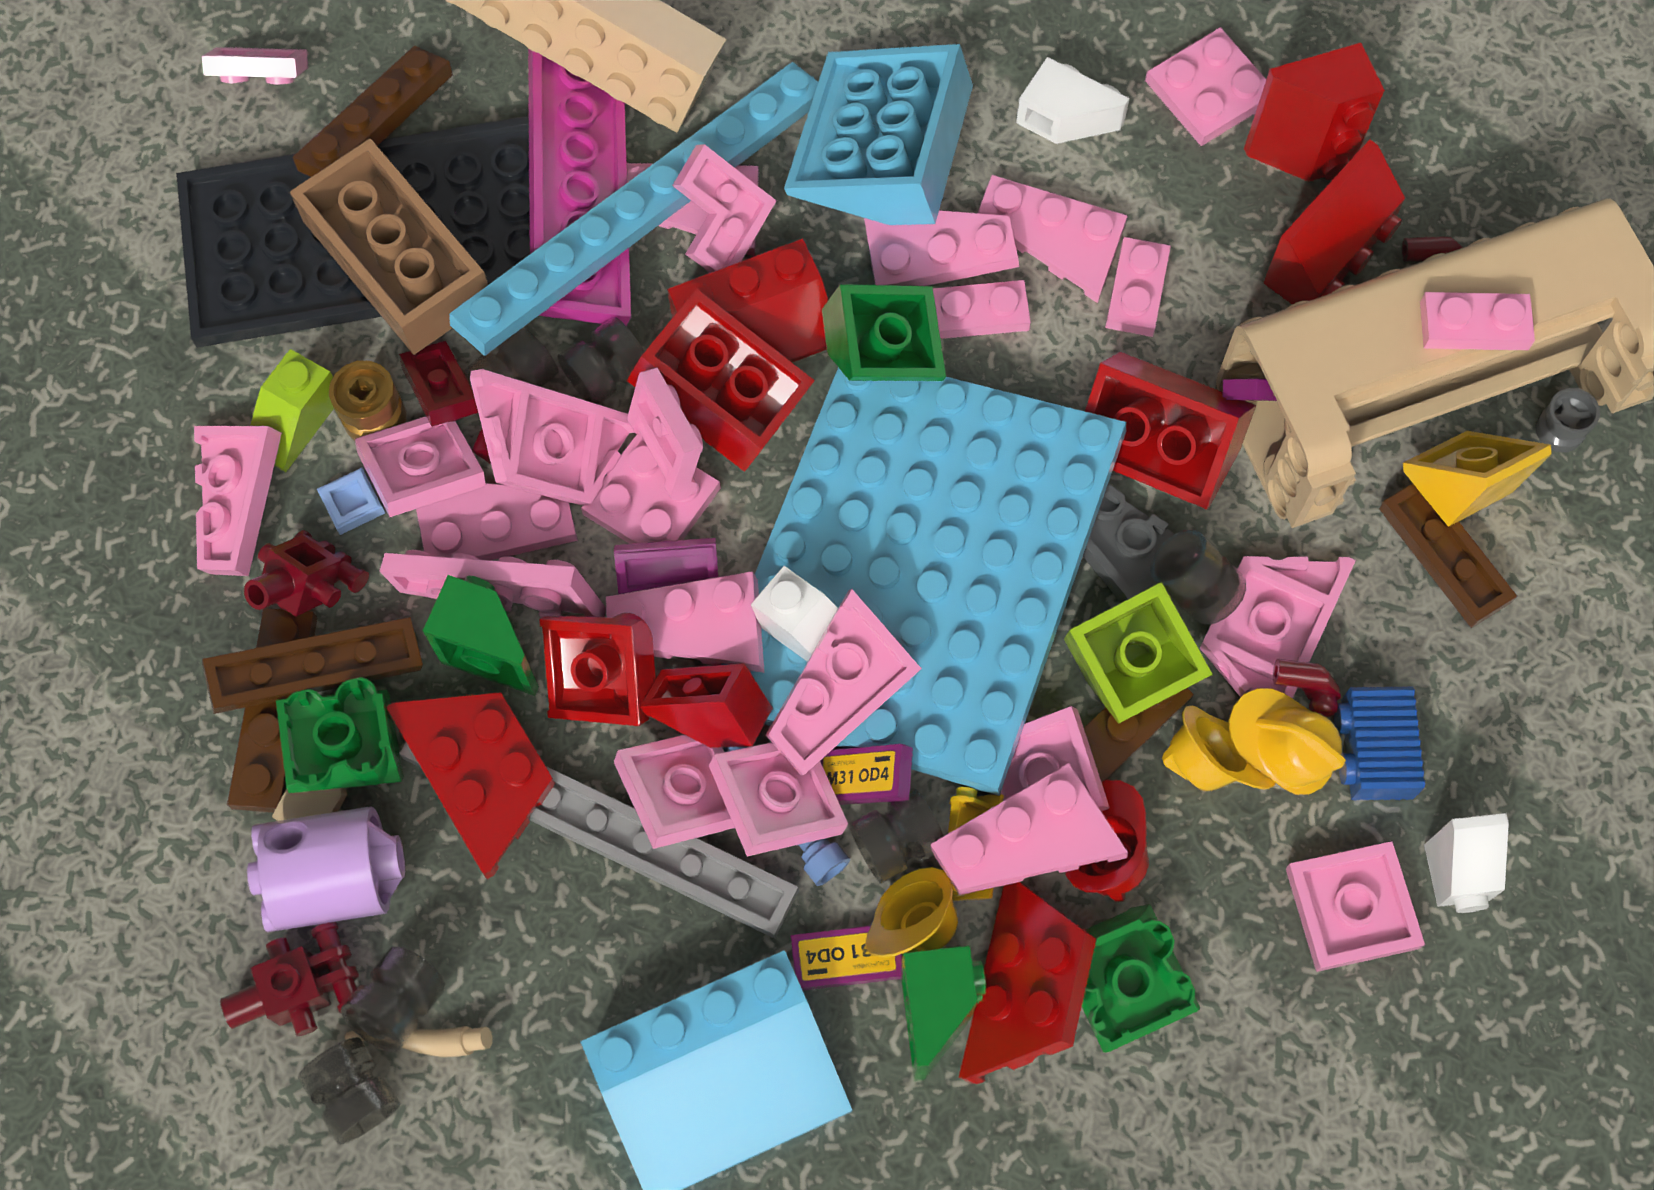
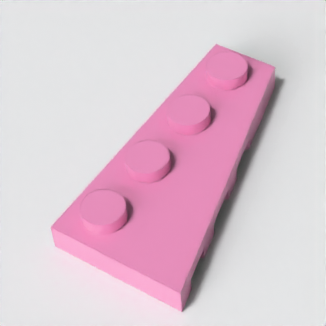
M407 550L405 554L385 553L380 568L382 575L400 593L437 599L447 575L465 580L466 576H475L495 587L494 591L497 592L505 611H511L512 604L519 603L538 610L540 617L562 616L563 611L584 614L585 617L605 618L606 607L574 565L561 560H549L545 565L526 563L521 559L508 556L500 557L498 561L480 560L475 556L464 553H455L451 558L434 557L429 553L419 550Z

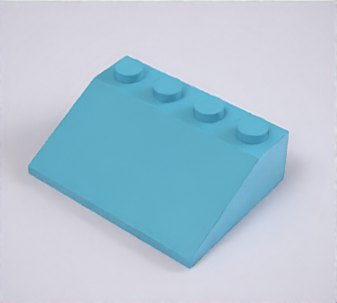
M960 44L828 52L784 187L786 194L887 225L935 224L973 88Z
M785 950L580 1041L643 1190H683L852 1112L848 1098Z

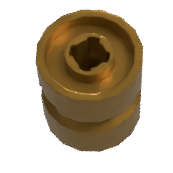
M370 360L354 361L344 365L335 373L329 385V397L347 434L354 441L356 438L406 423L407 412L390 373L381 364Z

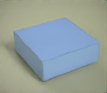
M362 467L317 489L340 535L385 514Z

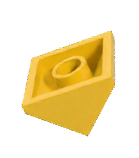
M1465 431L1403 462V470L1449 527L1513 493L1551 455V445Z

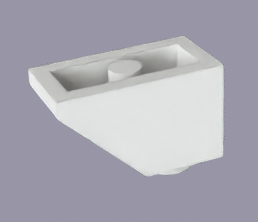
M785 566L781 568L751 604L761 628L807 662L838 610L824 593Z
M1506 813L1452 819L1424 844L1437 907L1455 905L1457 913L1480 911L1488 908V901L1505 890L1509 826Z

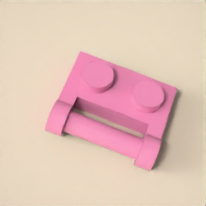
M654 368L640 372L627 420L636 434L642 435L666 478L664 487L670 498L675 501L685 499L692 495L698 487L693 475L700 454L703 451L702 437L697 427L689 424L680 408V400L675 388L672 385L666 384L659 369Z

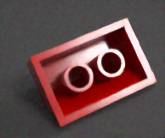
M1360 42L1269 69L1244 146L1246 155L1308 182L1323 177L1327 180H1333L1360 150L1385 91L1362 43Z
M1369 139L1281 236L1263 284L1292 305L1300 301H1311L1345 286L1342 279L1349 272L1358 275L1374 254V251L1370 248L1376 241L1380 240L1385 244L1400 226L1402 219L1397 217L1405 200V196L1378 144Z
M804 239L667 289L672 318L693 292L698 289L792 363L827 350L822 308L827 303L828 297L822 277Z
M698 289L693 292L641 355L627 379V382L636 387L640 372L658 368L666 384L672 385L675 388L682 412L689 424L697 427L702 440L744 472L815 381Z
M1119 352L1100 363L1085 412L1126 422V433L1113 471L1207 510L1211 506L1241 450L1256 405L1244 400H1226V397H1223L1222 391Z

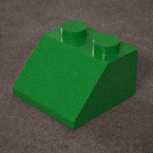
M840 284L822 308L827 353L849 381H943L946 378L932 286Z
M447 575L423 629V633L441 664L535 696L539 686L497 592L494 591L495 587L475 576H466L465 580Z
M970 946L903 953L901 982L914 1081L927 1078L972 1019L976 1005L982 1000V994H986L983 964L981 960L972 961Z

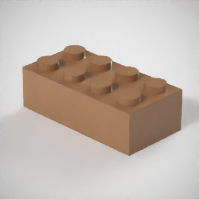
M371 138L290 191L303 222L413 355L451 330L449 313L488 286L485 273Z

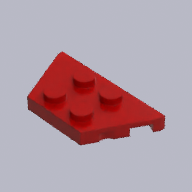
M501 692L391 703L386 706L388 712L486 879L491 878L499 869L498 863L515 838L519 839L529 824L530 815L533 810L543 803L554 787L555 782Z
M1022 882L1003 886L984 967L986 994H982V1000L975 1007L958 1077L968 1083H982L985 1081L984 1075L1003 1067L1015 1070L1032 1063L1040 1055H1053L1073 1047L1096 938L1068 919L1062 912L1043 900Z

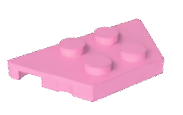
M484 369L471 371L470 381L496 483L577 505L591 504L603 486L604 476L613 470L622 456L618 452L629 433H635L627 420L628 414Z
M1244 556L1200 646V650L1240 697L1257 688H1272L1293 699L1298 687L1273 684L1276 659L1310 662L1356 560L1350 557H1339L1337 562L1308 561V557H1287L1283 560H1273L1263 556Z

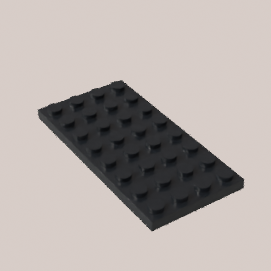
M529 116L384 139L377 146L485 273L488 285L530 255ZM295 154L176 173L191 340L196 348L382 317L303 222L290 191L311 177L297 171L293 159Z

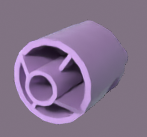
M372 806L252 826V843L257 855V862L248 863L247 877L251 894H262L261 915L266 932L386 914L390 907V899L401 879L405 876V859L400 837L398 835L390 836L383 831L377 811Z

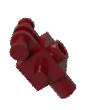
M302 530L293 539L276 546L267 543L261 548L258 553V559L264 563L262 575L249 580L245 584L244 596L248 604L254 609L262 610L277 603L281 609L297 617L322 604L329 608L333 607L341 597V591L334 586L339 580L348 586V590L358 593L366 585L369 573L352 565L351 557L343 551L335 553L336 548L326 540L318 542L312 538L311 533Z
M337 922L323 923L311 930V935L317 940L321 952L313 955L303 946L291 950L286 937L268 942L266 948L270 959L250 967L255 984L220 999L221 1009L229 1027L234 1029L266 1015L269 1020L279 1026L292 1022L296 1036L307 1035L318 1028L313 1012L331 1005L328 993L331 991L335 992L339 1005H337L339 1013L351 1012L362 1007L365 1001L363 996L359 995L355 980L359 978V973L356 966H348L346 960L351 958L352 954L348 945L341 944L337 933L339 929ZM329 970L328 974L321 976V971Z

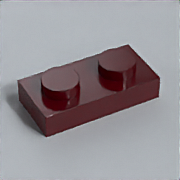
M446 341L426 346L415 355L411 351L399 354L402 370L432 427L478 413L473 390Z

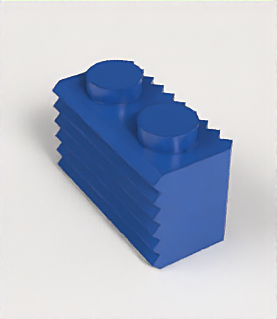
M1350 687L1341 699V703H1338V710L1334 714V725L1338 729L1339 734L1345 735L1346 753L1341 754L1346 762L1339 769V776L1342 785H1350L1351 800H1411L1425 788L1414 687Z

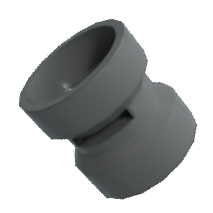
M1567 388L1560 390L1553 396L1547 408L1538 417L1536 434L1541 443L1550 444L1551 450L1555 452L1575 450L1585 440L1587 434L1597 425L1600 418V407L1596 399L1582 389Z

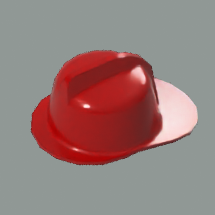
M1105 780L1101 783L1110 808L1101 812L1127 850V858L1112 862L1103 860L1081 865L1079 869L1065 872V875L1077 889L1109 896L1115 902H1124L1126 893L1141 883L1149 867V856L1146 846V809L1142 796L1134 786L1121 780Z

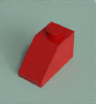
M745 664L662 669L640 705L646 715L709 748L753 746L773 709Z

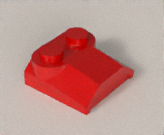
M621 613L613 618L544 616L539 619L543 632L549 702L548 718L641 726L649 720L650 716L643 712L640 705L656 680L654 648L651 630L641 617L632 613Z

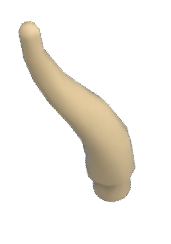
M468 1026L439 1030L375 1028L350 1031L345 1034L347 1042L368 1041L383 1043L415 1053L437 1057L471 1055L473 1051L489 1049L493 1041L492 1032L488 1027L471 1029Z

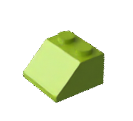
M1162 582L1070 629L1064 638L1088 685L1118 724L1212 675L1210 668Z

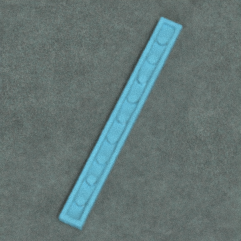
M791 62L449 313L450 326L486 356L691 201L672 185L696 145L705 144L734 168L809 112L818 81L794 62Z

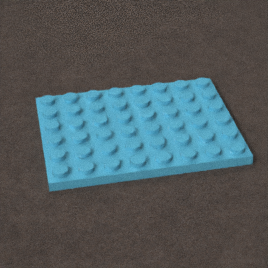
M838 367L755 572V576L758 579L759 594L783 566L824 593L837 608H839L848 590L853 589L921 667V670L844 738L837 747L849 749L904 744L913 748L912 770L1000 796L1126 433V422L946 377L943 381H849ZM761 628L764 673L750 671L773 708L765 722V725L771 726L807 661Z

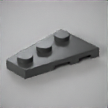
M1108 484L1083 557L1119 602L1122 603L1161 582L1162 584L1200 560L1207 549L1193 540L1187 543L1166 529L1169 525L1154 514L1151 517L1147 516L1126 502L1125 494Z

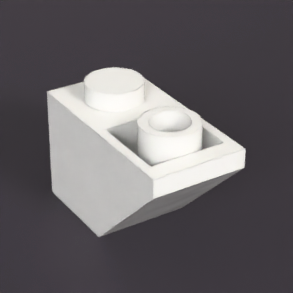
M1047 57L1019 99L1016 123L1056 144L1118 131L1123 126L1130 98L1122 95L1113 86L1100 84L1080 74L1071 65L1060 64Z

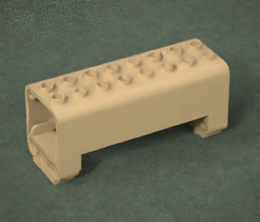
M1603 199L1583 207H1572L1557 216L1536 223L1529 222L1508 233L1493 238H1482L1467 247L1453 252L1436 254L1421 263L1401 270L1393 269L1372 280L1357 285H1346L1311 301H1300L1285 310L1265 317H1254L1244 321L1235 328L1217 376V390L1223 392V380L1267 379L1277 401L1244 400L1255 404L1256 408L1243 441V446L1277 516L1283 520L1288 519L1291 528H1295L1331 515L1337 506L1343 504V495L1347 488L1356 481L1354 477L1356 472L1350 461L1352 458L1351 447L1567 370H1570L1580 389L1590 393L1596 399L1599 406L1607 404L1611 413L1651 400L1654 397V266L1615 201ZM1425 292L1530 294L1535 341L1529 350L1424 349L1420 301ZM1613 318L1603 333L1598 322Z

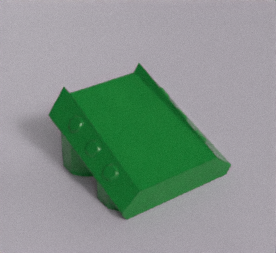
M359 677L346 680L338 687L336 693L332 695H320L317 691L306 689L292 693L287 699L276 700L286 787L289 793L402 782L404 774L401 767L395 722L386 706L391 704L388 690H376L372 682Z
M1150 904L1131 907L1126 912L1085 930L1096 938L1082 1009L1103 1053L1113 1051L1200 1010L1201 1007L1195 997L1192 981L1183 972L1173 952L1175 940L1170 928L1157 919Z

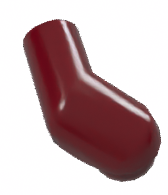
M1447 236L1404 238L1402 242L1403 261H1424L1433 255L1447 254L1463 247L1453 238Z
M1276 659L1273 668L1274 685L1302 688L1306 697L1310 700L1309 710L1319 713L1325 717L1332 716L1337 712V700L1341 698L1340 688L1324 666L1316 663Z

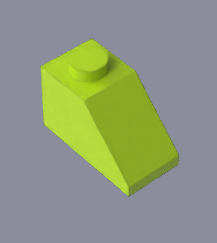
M289 349L260 387L250 426H269L282 433L274 466L285 473L334 409L329 397V385L333 379L331 372L292 349Z

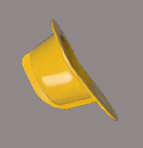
M1257 688L1243 694L1232 708L1229 718V732L1237 753L1249 765L1293 794H1312L1322 789L1330 779L1332 772L1342 768L1346 762L1345 758L1341 756L1342 741L1334 724L1325 716L1308 710L1280 691L1272 688Z
M1186 706L1182 712L1183 725L1174 734L1169 748L1162 756L1166 767L1203 791L1217 790L1236 781L1263 790L1275 786L1276 783L1249 765L1237 753L1230 738L1228 722L1213 717L1196 706Z
M933 867L917 869L902 876L890 885L879 900L874 920L866 937L865 947L872 956L880 958L891 957L909 952L941 949L948 944L958 927V915L952 899V882L944 870Z

